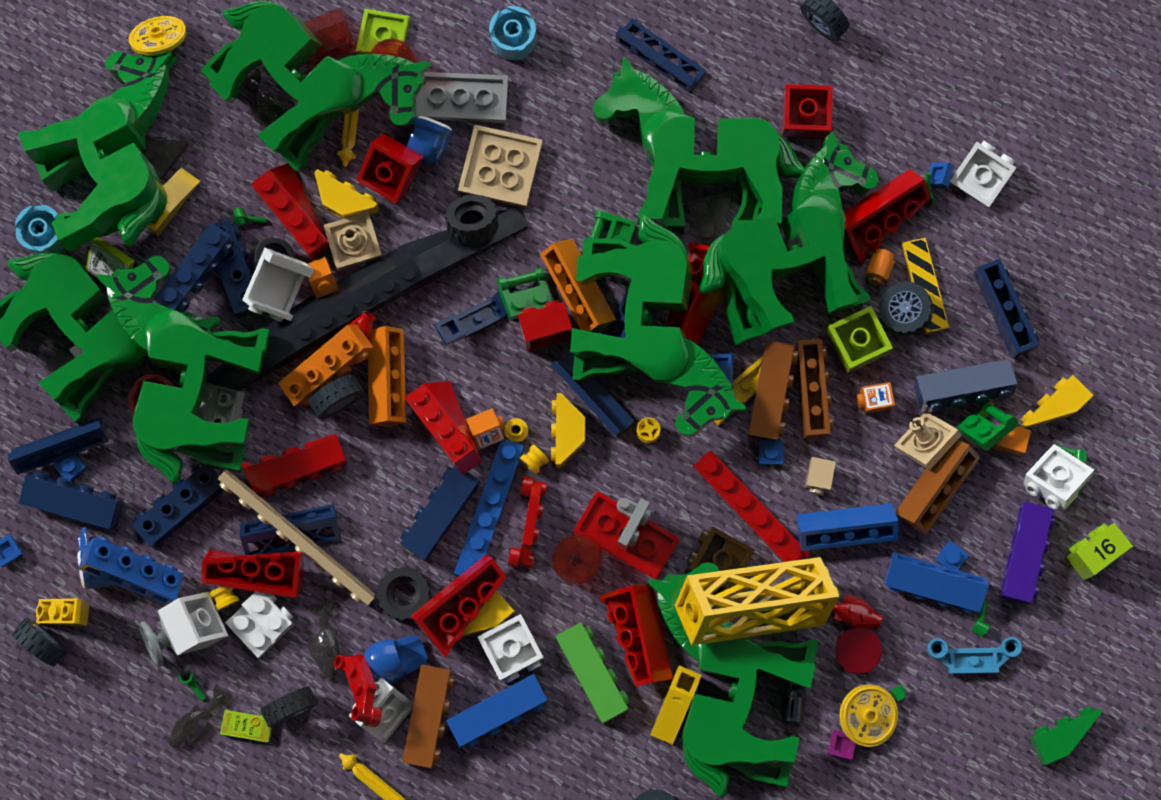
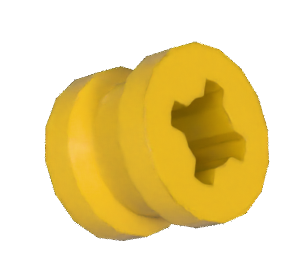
M650 417L642 419L638 423L636 430L639 440L646 444L657 441L661 431L658 421Z
M535 445L530 447V451L527 454H523L520 457V460L536 475L540 472V467L550 461Z
M221 586L209 593L211 598H214L216 601L215 607L217 611L239 602L238 596H235L232 591L233 588Z

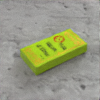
M225 710L220 734L269 743L272 727L268 728L263 716Z

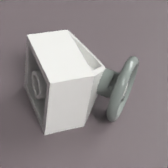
M209 592L178 598L158 610L162 629L154 633L147 622L142 621L139 625L148 653L158 667H161L164 663L161 653L163 649L171 647L177 655L208 648L228 636Z

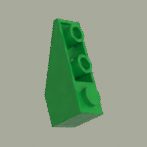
M1092 706L1078 711L1080 716L1071 719L1069 715L1057 720V726L1049 729L1045 725L1034 730L1035 735L1029 737L1041 765H1047L1068 756L1103 712L1102 709H1093Z

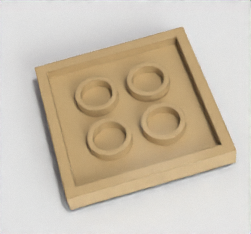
M474 125L458 193L483 195L492 201L527 208L543 140Z

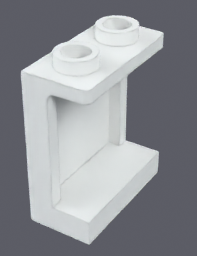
M264 248L243 301L249 305L248 309L255 313L262 314L264 311L270 313L269 316L275 320L282 322L284 318L291 321L293 316L289 311L304 276L311 278L314 268L305 262Z

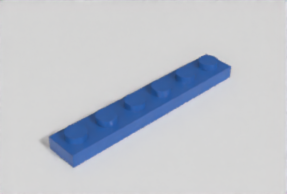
M507 439L500 441L456 565L455 575L460 576L484 555H487L523 453L524 445Z

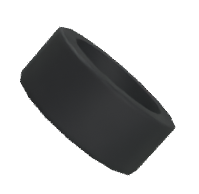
M271 237L262 240L251 249L248 256V265L251 273L254 274L264 248L273 249L296 259V256L287 242L280 238Z

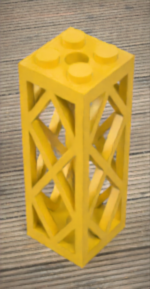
M821 557L688 575L674 606L691 646L824 626L839 598V592L829 576L828 568L824 566ZM784 573L794 576L773 587L771 586ZM757 575L751 579L744 578V576ZM726 581L738 584L716 595H712ZM748 588H751V589H754V590H755V591H749V592H742V591H744V590H746V589H748ZM762 598L758 603L751 604L755 599ZM800 607L787 621L776 618ZM772 610L766 614L760 613V611ZM743 616L729 630L719 627L732 619ZM763 623L770 624L768 626L757 627Z

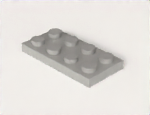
M425 72L423 74L426 85L422 86L416 97L417 117L424 116L433 120L506 123L507 75Z

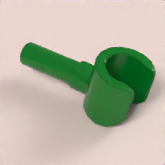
M926 172L925 182L931 195V205L934 206L935 198L931 190V173Z
M242 207L234 209L235 215H233V220L238 226H243L247 222L266 224L267 218L246 215Z
M1056 444V446L1086 464L1087 452L1085 450L1069 449Z
M987 601L983 602L978 619L972 627L973 632L981 637L987 633L990 627L989 624L983 622L988 604Z
M186 669L190 673V679L185 681L179 675V681L184 685L190 686L201 701L205 700L206 696L197 686L196 675Z
M898 685L890 690L895 702L902 700L906 695L902 685Z

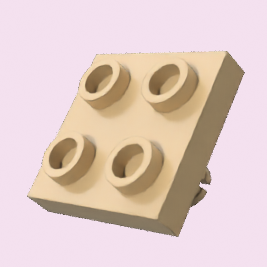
M369 212L323 225L337 271L382 257Z
M925 411L921 417L913 419L914 424L910 422V429L894 446L897 451L930 470L962 435L958 429Z

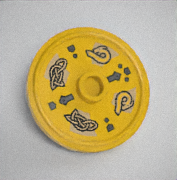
M155 17L137 25L129 35V43L132 50L138 54L159 55L179 46L185 39L187 31L183 21L176 17Z
M866 684L854 688L846 695L840 708L841 728L848 739L858 745L873 747L882 744L893 734L898 722V709L894 698L887 690L880 686Z

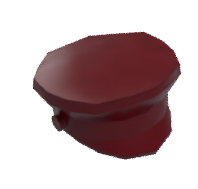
M862 627L851 628L843 632L837 639L836 660L849 673H870L881 659L883 648L876 633Z

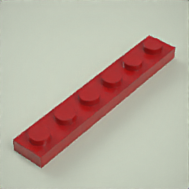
M711 450L693 465V468L782 562L804 560L810 556L808 551H801L800 543Z

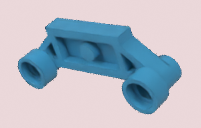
M1015 637L1004 639L997 648L949 649L947 643L939 638L931 640L927 645L928 654L948 668L949 674L999 673V667L1010 657L1019 655L1022 650L1021 642ZM1007 644L1012 646V652L1006 649ZM934 645L939 647L938 654L932 649Z

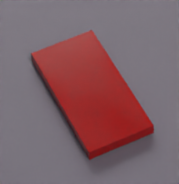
M596 491L574 528L573 533L648 577L657 580L680 538L648 520L645 526H639L637 531L640 532V536L633 548L629 546L627 551L619 548L618 540L630 518L618 512L615 500Z

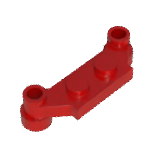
M523 476L520 495L529 497L521 548H510L507 566L517 568L519 565L532 568L534 553H530L532 542L537 543L539 528H535L536 519H541L543 505L539 504L540 496H545L547 485L545 482L534 481L531 477Z
M337 655L334 667L335 669L345 671L356 702V706L353 707L351 712L352 720L363 722L365 726L376 728L380 724L382 712L380 708L373 707L374 694L377 688L368 662L365 660V655Z

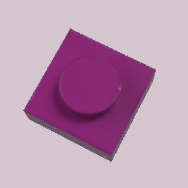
M832 730L827 754L852 760L856 743L848 739L844 732Z

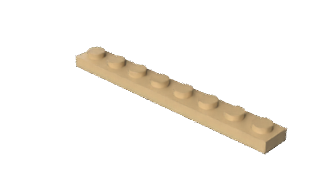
M228 469L221 474L218 480L221 481L220 486L229 494L234 492L240 497L238 501L248 510L253 508L259 513L257 517L264 524L269 525L271 523L278 529L276 533L283 540H291L296 545L295 549L298 552L302 551L304 557L310 556L315 561L313 564L323 573L325 571L329 572L333 576V582L339 587L344 588L345 586L352 592L350 595L360 604L364 602L369 605L374 599L375 593Z

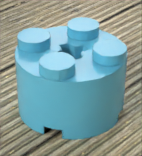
M510 6L507 9L498 11L492 17L489 30L494 51L505 59H525L533 51L537 41L536 25L531 14L521 7Z
M46 205L25 208L15 221V235L19 243L34 255L39 253H59L64 246L58 241L51 223L56 220L55 216L58 213Z

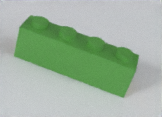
M580 622L556 635L555 637L601 723L604 724L628 710L626 705L630 701L624 690L619 692L614 684L618 679L612 668L606 669L603 663L606 657L601 648L595 649L591 641L595 637L589 626L583 627Z

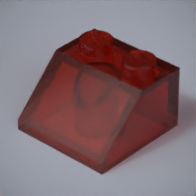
M340 7L304 22L322 44L311 56L314 65L319 64L326 56L335 58L355 50L357 47Z

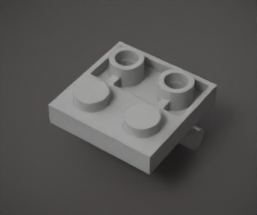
M207 383L197 417L212 423H226L240 419L243 413L241 407L245 393Z
M622 498L617 502L618 512L630 518L618 540L619 548L627 551L629 546L634 547L640 536V532L637 531L639 526H645L651 515V510H649L650 502L642 498L638 504L627 498Z

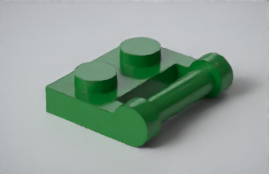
M597 210L594 217L596 221L590 238H600L604 223L608 222L611 223L606 239H621L630 244L637 222Z
M542 268L534 269L531 273L507 279L502 277L496 280L497 288L509 320L518 318V314H521L522 310L526 308H543L546 303L553 301ZM536 281L538 286L511 294L508 289Z
M988 400L980 403L979 409L968 416L957 428L962 435L988 451L1017 427L1018 419L1013 415L1003 413L995 407L994 403ZM992 416L1002 424L997 427L986 418Z

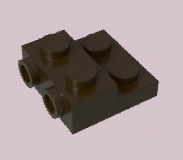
M712 526L709 530L704 529L700 534L698 542L701 545L697 552L693 550L686 561L689 564L687 570L691 572L703 563H712L720 571L746 568L755 549ZM726 581L720 587L727 590L737 584Z

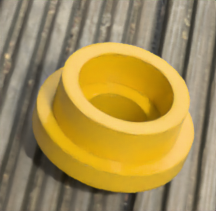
M511 419L505 425V436L510 441L521 442L528 435V426L521 419ZM514 426L521 428L518 434L512 432Z

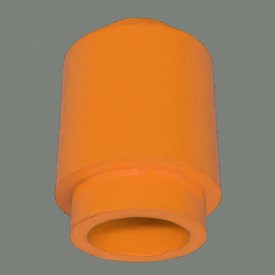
M877 249L872 254L865 273L869 283L881 286L888 282L895 263L892 252L885 249Z

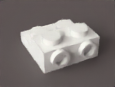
M983 141L982 144L979 142L975 143L950 182L990 207L1017 167L1013 165L1015 160L1004 153L1000 157L993 152L995 147Z
M1054 444L1026 473L1024 486H1026V491L1030 495H1039L1044 498L1050 508L1054 510L1059 508L1064 511L1078 496L1079 490L1093 476L1094 469Z
M262 592L252 594L242 604V607L225 622L257 658H260L295 625L291 621L293 615L284 606L280 609L274 603L277 598L273 594Z
M521 614L478 636L500 681L512 682L520 677L518 672L526 668L530 672L540 667V661L544 659Z
M380 678L375 682L377 690L374 694L373 707L380 708L382 712L380 724L373 728L365 726L363 722H355L385 743L412 711L414 703L383 678Z

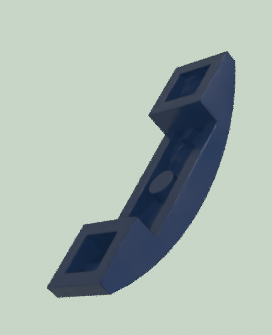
M516 286L508 288L510 294L518 292ZM497 292L492 298L458 315L452 314L434 323L433 326L444 344L448 345L472 336L508 315L500 293Z

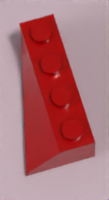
M289 163L269 169L251 183L257 195L311 261L330 248L329 242L297 173Z
M907 170L844 211L846 218L844 242L860 265L867 260L866 256L873 249L876 251L882 245L881 241L890 233L894 234L899 229L900 223L906 217H912L931 198L925 179L913 170Z
M690 242L688 261L692 267V283L688 311H670L665 327L680 328L688 340L698 345L723 296V291L720 289L707 294L699 292L704 259L710 246Z
M450 381L424 383L404 397L413 412L462 476L482 462Z
M337 434L329 435L305 443L304 449L300 450V447H292L284 450L281 453L282 456L277 457V455L271 456L270 454L261 457L258 464L251 465L250 461L241 465L252 490L258 496L267 498L275 495V490L284 487L285 490L297 487L299 485L298 482L307 479L309 482L319 479L323 472L330 471V473H335L344 469L343 465L348 464Z
M209 549L202 560L200 583L297 598L303 586L305 564L302 551L243 555Z
M484 555L410 617L446 658L452 646L457 640L459 641L465 629L472 620H475L481 608L490 600L507 576L492 557Z
M639 584L599 595L601 603H605L609 611L606 614L610 623H614L618 633L616 636L617 642L625 650L626 655L624 659L635 686L655 684L673 679L654 589L649 584Z

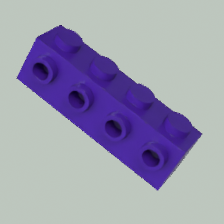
M1026 501L1020 504L999 598L1025 605L1037 599L1039 586H1036L1037 578L1042 576L1045 565L1041 561L1043 553H1047L1050 539H1047L1048 531L1053 529L1055 523V516H1052L1053 508Z

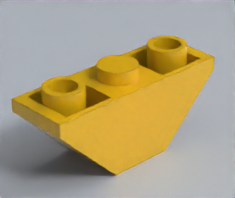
M317 169L315 171L322 205L329 213L340 219H345L365 212H369L372 215L379 211L378 204L376 203L377 200L367 193H364V195L358 193L355 186L346 181L344 184L337 181V177L327 170L322 172Z
M557 393L556 400H552V414H556V423L551 424V438H556V447H551V461H556V468H561L585 445V417L562 393Z
M78 598L39 599V604L36 608V623L74 627L87 626L90 602Z

